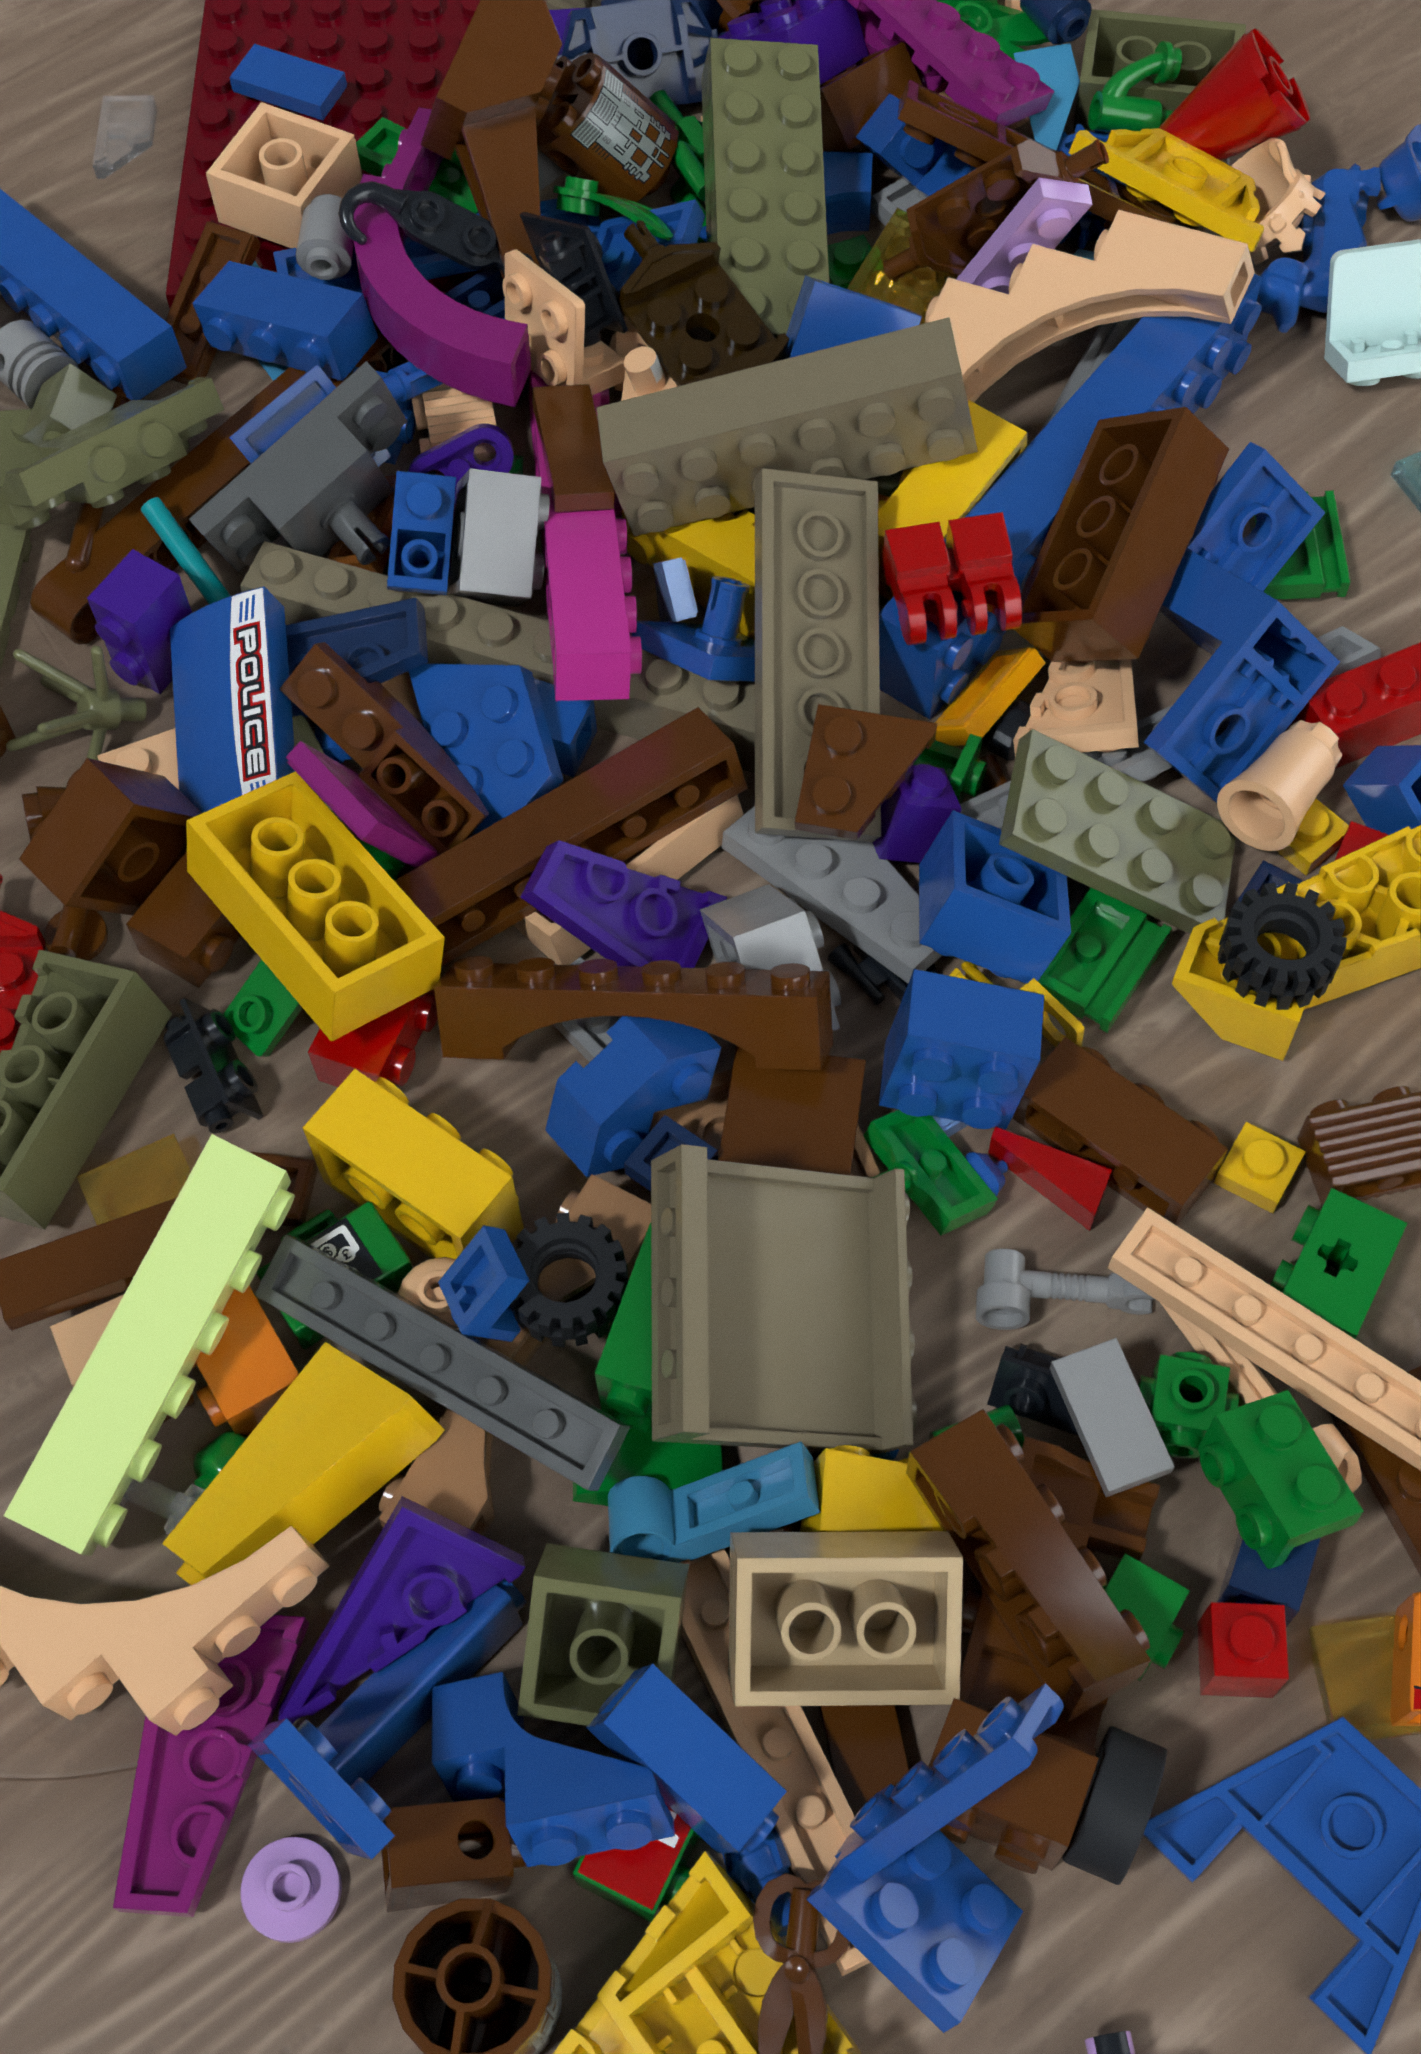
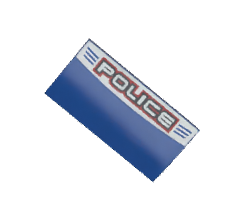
M263 586L211 603L170 628L179 791L204 813L295 772L287 763L289 760L286 758L295 747L291 700L279 690L289 677L284 606Z

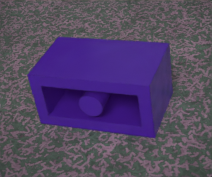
M132 549L87 597V600L97 622L95 625L96 632L104 640L111 660L109 664L113 671L131 685L141 683L161 694L173 681L170 628L181 619L190 615L192 610L179 574Z

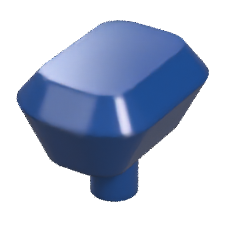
M967 1153L965 1156L966 1160L995 1196H997L1006 1183L1003 1175L1008 1171L1006 1162L1001 1160L994 1163L986 1153Z

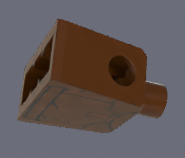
M505 1798L390 1808L392 1812L382 1821L395 1835L381 1850L387 1913L450 1903L460 1898H481L503 1894L508 1891L513 1880L514 1868L527 1867L506 1827ZM469 1841L476 1842L485 1849L487 1856L481 1859L469 1858L461 1851L459 1845Z

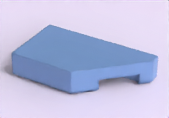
M680 557L654 563L660 621L677 622L696 617L698 610L686 561Z

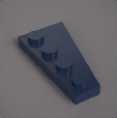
M417 598L286 625L289 676L313 645L321 642L328 644L368 683L377 681L383 683L428 662L425 608ZM291 701L292 717L299 715L305 718L308 717Z

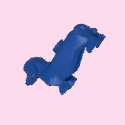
M1355 163L1350 169L1329 170L1311 183L1326 194L1321 200L1313 197L1322 206L1313 217L1304 213L1300 224L1296 227V229L1300 227L1306 233L1302 247L1303 263L1291 258H1278L1270 263L1260 275L1262 282L1257 303L1262 305L1261 312L1273 316L1277 329L1281 333H1287L1295 325L1299 307L1327 313L1331 257L1340 250L1367 247L1362 227L1366 222L1369 196L1378 197L1381 190V168L1373 167L1368 170H1360L1361 167Z

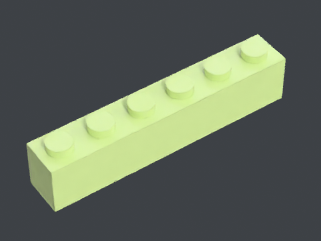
M211 1134L8 1506L4 1517L81 1555L92 1556L98 1544L105 1548L110 1546L127 1514V1509L119 1504L131 1481L134 1479L142 1483L159 1456L162 1444L154 1441V1438L167 1415L176 1419L193 1392L196 1381L189 1378L188 1375L200 1352L207 1355L213 1353L226 1330L229 1318L221 1314L234 1289L241 1293L246 1291L259 1268L262 1255L254 1251L265 1230L269 1228L277 1231L291 1208L295 1195L287 1191L291 1180L286 1170Z

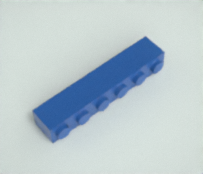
M0 189V293L15 312L19 313L23 310L31 317L33 323L49 338L54 336L58 339L68 355L77 364L84 361L93 369L99 381L106 388L113 390L118 386L130 400L142 399L187 368L174 330L169 323Z

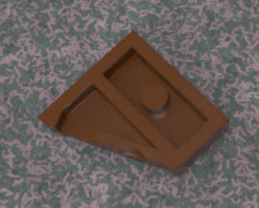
M818 704L795 817V829L858 840L876 817L875 812L884 800L891 798L905 780V774L924 749H929L935 742L937 723Z

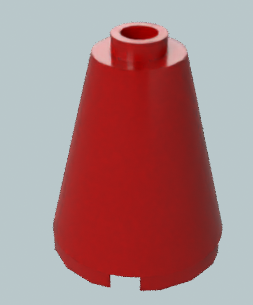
M1254 28L1238 39L1159 128L1223 161L1248 151L1270 138H1280L1300 130L1310 120L1311 116L1295 78L1293 77L1288 80L1280 64L1284 60L1279 52L1259 29Z

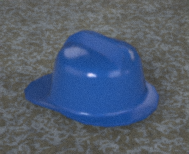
M1421 124L1415 126L1406 136L1405 141L1383 159L1379 165L1384 192L1378 198L1377 207L1379 210L1393 207L1406 222H1414L1421 219Z

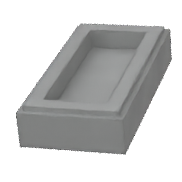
M1117 1338L1051 1362L1050 1371L1105 1497L1170 1474L1175 1466Z

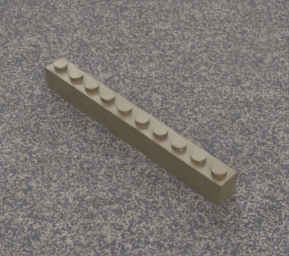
M266 541L263 542L240 584L242 592L265 586L284 606L286 625L417 598L425 608L428 662L425 664L520 665L532 671L535 679L554 684L549 623L542 619L450 593L438 595L387 590L388 576ZM642 650L641 674H630L629 699L594 700L597 728L638 740L699 707L734 743L742 770L755 773V681L708 680Z

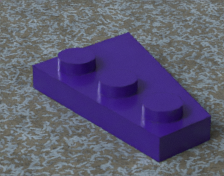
M560 840L546 846L520 896L605 959L615 961L617 966L642 967L649 962L670 960L678 962L681 968L695 967L708 940L700 909L727 900L726 896L712 891L700 893L680 886L681 881L664 875L652 877L628 869L625 862Z

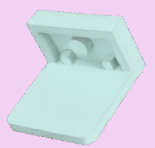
M1421 239L1337 251L1331 257L1324 359L1346 383L1355 386H1371L1379 383L1380 378L1402 375L1407 378H1421Z

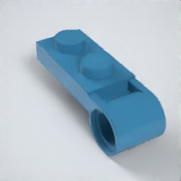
M802 1441L674 1490H670L665 1483L653 1477L634 1476L617 1482L608 1493L610 1553L676 1563L687 1559L691 1561L729 1547L730 1532H770L820 1513L813 1457Z

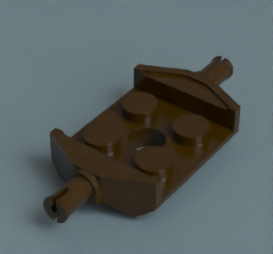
M638 220L636 226L632 223L627 227L624 237L636 250L642 262L622 286L619 307L648 347L653 348L660 363L677 386L780 361L785 358L789 343L788 336L783 333L775 338L718 263L721 248L717 242L674 244L665 247L658 243L646 227L644 221ZM695 327H702L710 330L716 338L712 341L704 342L692 339L687 331Z

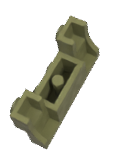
M197 377L189 381L187 387L160 400H131L38 446L43 459L25 468H14L6 472L4 484L0 486V524L18 526L19 530L31 529L51 519L49 510L66 501L91 503L92 508H101L122 499L125 496L122 488L136 481H139L140 484H146L167 476L171 472L169 464L187 455L186 450L190 447L188 439L205 431L208 427L206 419L224 410L212 378Z

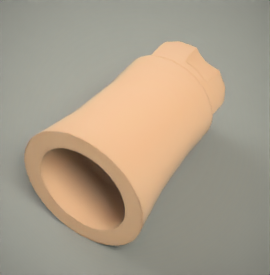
M1299 720L1291 725L1287 731L1281 733L1253 764L1220 790L1217 797V808L1228 830L1245 844L1259 850L1277 851L1290 845L1305 814L1317 795L1332 778L1335 767L1342 757V753L1338 748V736L1321 722L1308 723L1303 720Z

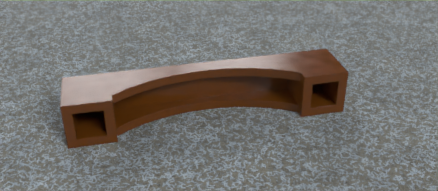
M470 956L454 962L434 986L443 1058L504 1060L519 1038L528 1033L560 1022L599 1016L645 1017L694 1027L721 1037L755 1056L756 1068L821 1071L833 1045L830 972L810 971L808 966L798 963L781 964L773 967L771 970L745 969L744 965L737 962H719L707 968H681L678 962L670 960L653 961L642 967L617 966V963L610 959H592L580 965H555L554 960L545 957L528 958L514 964L493 963V960L486 956Z

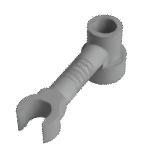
M995 1249L985 1255L984 1285L977 1289L976 1320L983 1326L997 1330H1013L1024 1327L1030 1321L1031 1297L1044 1299L1051 1297L1052 1299L1058 1298L1059 1300L1064 1298L1065 1300L1071 1299L1072 1301L1078 1300L1082 1302L1084 1300L1085 1302L1106 1303L1109 1308L1120 1309L1123 1312L1136 1315L1152 1313V1300L1155 1299L1116 1273H1111L1108 1277L1087 1275L1085 1277L1084 1275L1078 1276L1077 1274L1071 1275L1069 1273L1065 1275L1064 1273L1058 1274L1054 1272L1052 1274L1051 1272L1025 1270V1257L1022 1253L1012 1249Z

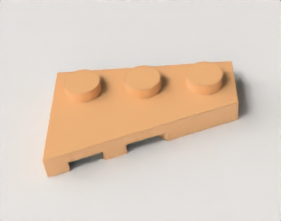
M1131 659L1051 662L1048 668L1049 679L1042 693L1035 694L1030 704L1031 716L1026 727L1020 726L1013 739L1015 757L1019 739L1032 729L1081 753L1094 751L1112 752L1118 749L1139 747Z

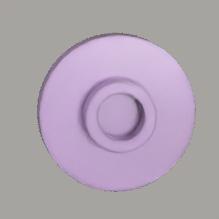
M300 1837L282 1838L262 1848L248 1864L241 1883V1903L248 1921L262 1935L274 1941L284 1943L300 1942L313 1937L323 1930L335 1915L342 1893L341 1875L332 1856L316 1842Z

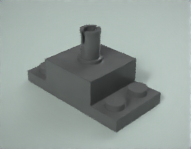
M366 361L189 520L238 573L246 565L251 566L264 541L272 543L280 535L294 550L319 557L324 555L341 539L362 565L370 564L377 558L362 540L368 539L381 555L389 546L390 540L386 534L376 527L367 515L394 492L371 454L375 450L381 451L389 447L399 436L401 427L408 421L382 377Z

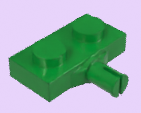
M897 1110L871 1121L863 1135L867 1143L888 1168L887 1171L870 1178H875L893 1169H903L905 1193L914 1201L940 1236L987 1215L998 1200L932 1116H910Z

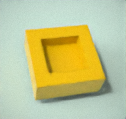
M1316 798L1305 814L1293 841L1286 848L1277 850V852L1307 876L1341 846L1349 825Z
M1245 1122L1219 1169L1214 1184L1273 1214L1306 1151Z

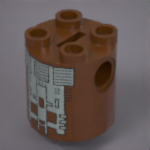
M588 53L577 57L572 62L566 56L560 57L555 61L554 65L563 69V73L540 125L536 124L537 149L569 176L599 181L597 193L637 202L657 191L669 174L670 162L677 148L679 131L675 122L600 55Z
M460 1898L430 1911L407 1934L394 1964L392 1999L402 2029L424 2054H540L550 2044L562 2014V1980L554 1956L545 1941L518 1910L491 1898ZM460 1984L489 1990L482 1999L459 1995Z

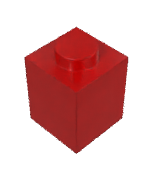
M1211 1602L1197 1623L1200 1695L1273 1698L1289 1680L1285 1605Z

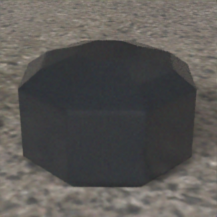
M1015 699L984 735L989 751L1007 761L1015 760L1013 739L1020 726L1026 727L1031 716L1030 704L1021 699Z

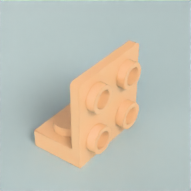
M517 249L505 253V278L502 284L505 296V320L528 324L531 370L549 386L589 384L592 396L624 382V358L601 340L594 345L584 347L585 304L583 300Z

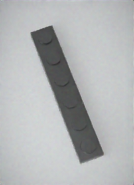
M285 1234L254 1294L586 1490H599L630 1429L629 1425L470 1335L461 1334L457 1327L299 1237Z

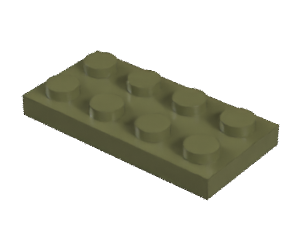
M1034 729L1019 739L999 845L1190 934L1193 927L1215 917L1217 921L1225 918L1236 837L1228 830L1223 821Z

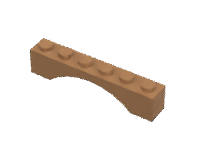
M591 1174L580 1193L573 1190L568 1194L558 1213H569L570 1221L578 1222L580 1214L592 1218L594 1227L598 1228L601 1224H604L610 1229L612 1239L614 1241L618 1240L623 1248L629 1280L651 1222V1203ZM566 1258L554 1261L545 1267L539 1275L537 1285L540 1292L546 1298L566 1303L578 1300L589 1293L595 1284L596 1275L592 1267L584 1261ZM519 1325L521 1332L512 1342L489 1339L486 1345L526 1366L539 1347L549 1338L545 1337L540 1342L531 1337L527 1327L522 1329ZM447 1408L442 1417L437 1414L432 1416L445 1429L442 1435L415 1459L406 1475L398 1473L386 1487L379 1503V1511L382 1512L379 1521L383 1528L402 1496L482 1536L485 1535L493 1522L495 1512L491 1491L492 1447L495 1436Z

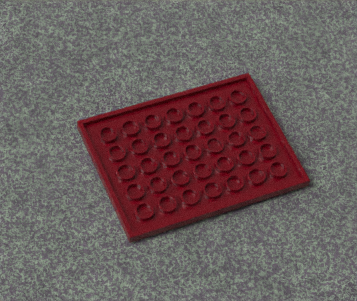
M205 0L166 287V299L169 309L175 299L206 222L209 221L236 229L218 222L206 172L261 102L355 135L356 142L382 117L408 129L419 107L433 108L439 89L480 0ZM257 44L343 71L346 76L347 88L325 119L320 120L233 92L229 77L252 46ZM361 169L362 177L363 174L372 175ZM256 236L261 243L255 258L256 263L261 269L277 272L273 252L291 248ZM482 270L427 281L445 294Z

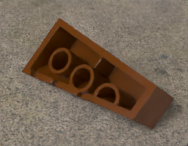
M982 1409L910 1451L906 1474L942 1530L950 1533L963 1556V1563L1042 1686L1046 1683L1061 1698L1064 1705L1061 1715L1066 1723L1142 1676L1151 1661L1145 1652L1150 1648L1149 1640L1135 1616L1127 1609L1119 1612L1103 1589V1586L1107 1584V1579L1093 1553L1086 1546H1081L1077 1549L1061 1526L1065 1522V1515L1054 1494L1044 1484L1035 1487L1020 1463L1024 1462L1025 1458L1021 1446L1013 1433L1004 1424L995 1427L985 1410Z

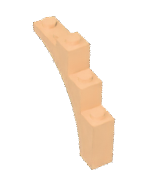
M1118 210L1110 229L1103 230L1097 240L1094 260L1032 244L1024 263H1019L1011 275L1009 294L948 277L940 296L934 297L930 302L926 312L925 323L950 317L967 401L975 402L984 391L1018 363L1056 341L1098 325L1140 317H1193L1231 324L1255 272L1248 244Z
M290 1526L245 1560L191 1586L136 1601L76 1604L28 1597L0 1586V1687L7 1680L9 1670L15 1666L42 1706L71 1721L77 1715L86 1714L100 1706L110 1696L113 1684L120 1679L149 1721L177 1736L182 1730L193 1729L205 1722L218 1708L219 1698L233 1687V1684L218 1666V1663L225 1657H233L246 1650L259 1636L260 1627L282 1607H291L307 1597L316 1586L317 1577L330 1565L314 1545L295 1528Z

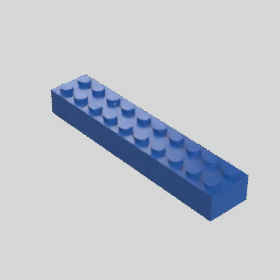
M1256 274L1253 275L1231 324L1193 317H1142L964 517L1003 512L1013 554V571L1019 584L1020 594L1098 420L1187 407L1193 414L1199 407L1207 409L1216 398L1221 388L1222 380L1229 372L1236 375L1250 355L1252 345L1247 342V338L1262 309V305L1257 303L1262 277ZM952 591L954 601H957L958 604L957 636L954 639L941 640L936 625L931 621H926V642L908 646L901 631L895 598L893 597L879 612L880 690L929 720L945 703L950 705L966 687L969 674L978 664L984 666L991 656L998 651L1002 642V636L1007 631H1002L996 616L992 612H987V632L985 634L971 635L966 618L962 615L961 600H963L961 592Z

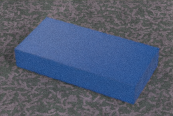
M257 44L252 46L229 77L233 92L320 120L325 119L347 88L346 76L343 71Z

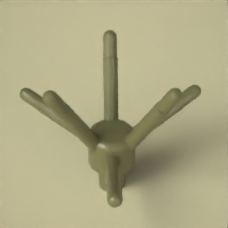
M93 646L91 648L96 689L89 687L22 649L14 650L13 657L17 661L43 675L40 683L44 687L77 703V714L41 723L36 731L9 740L6 743V748L9 751H16L84 728L85 730H93L87 758L98 760L97 755H100L102 752L107 730H117L121 721L145 720L147 707L143 698H120L115 689H109L103 650L100 646Z

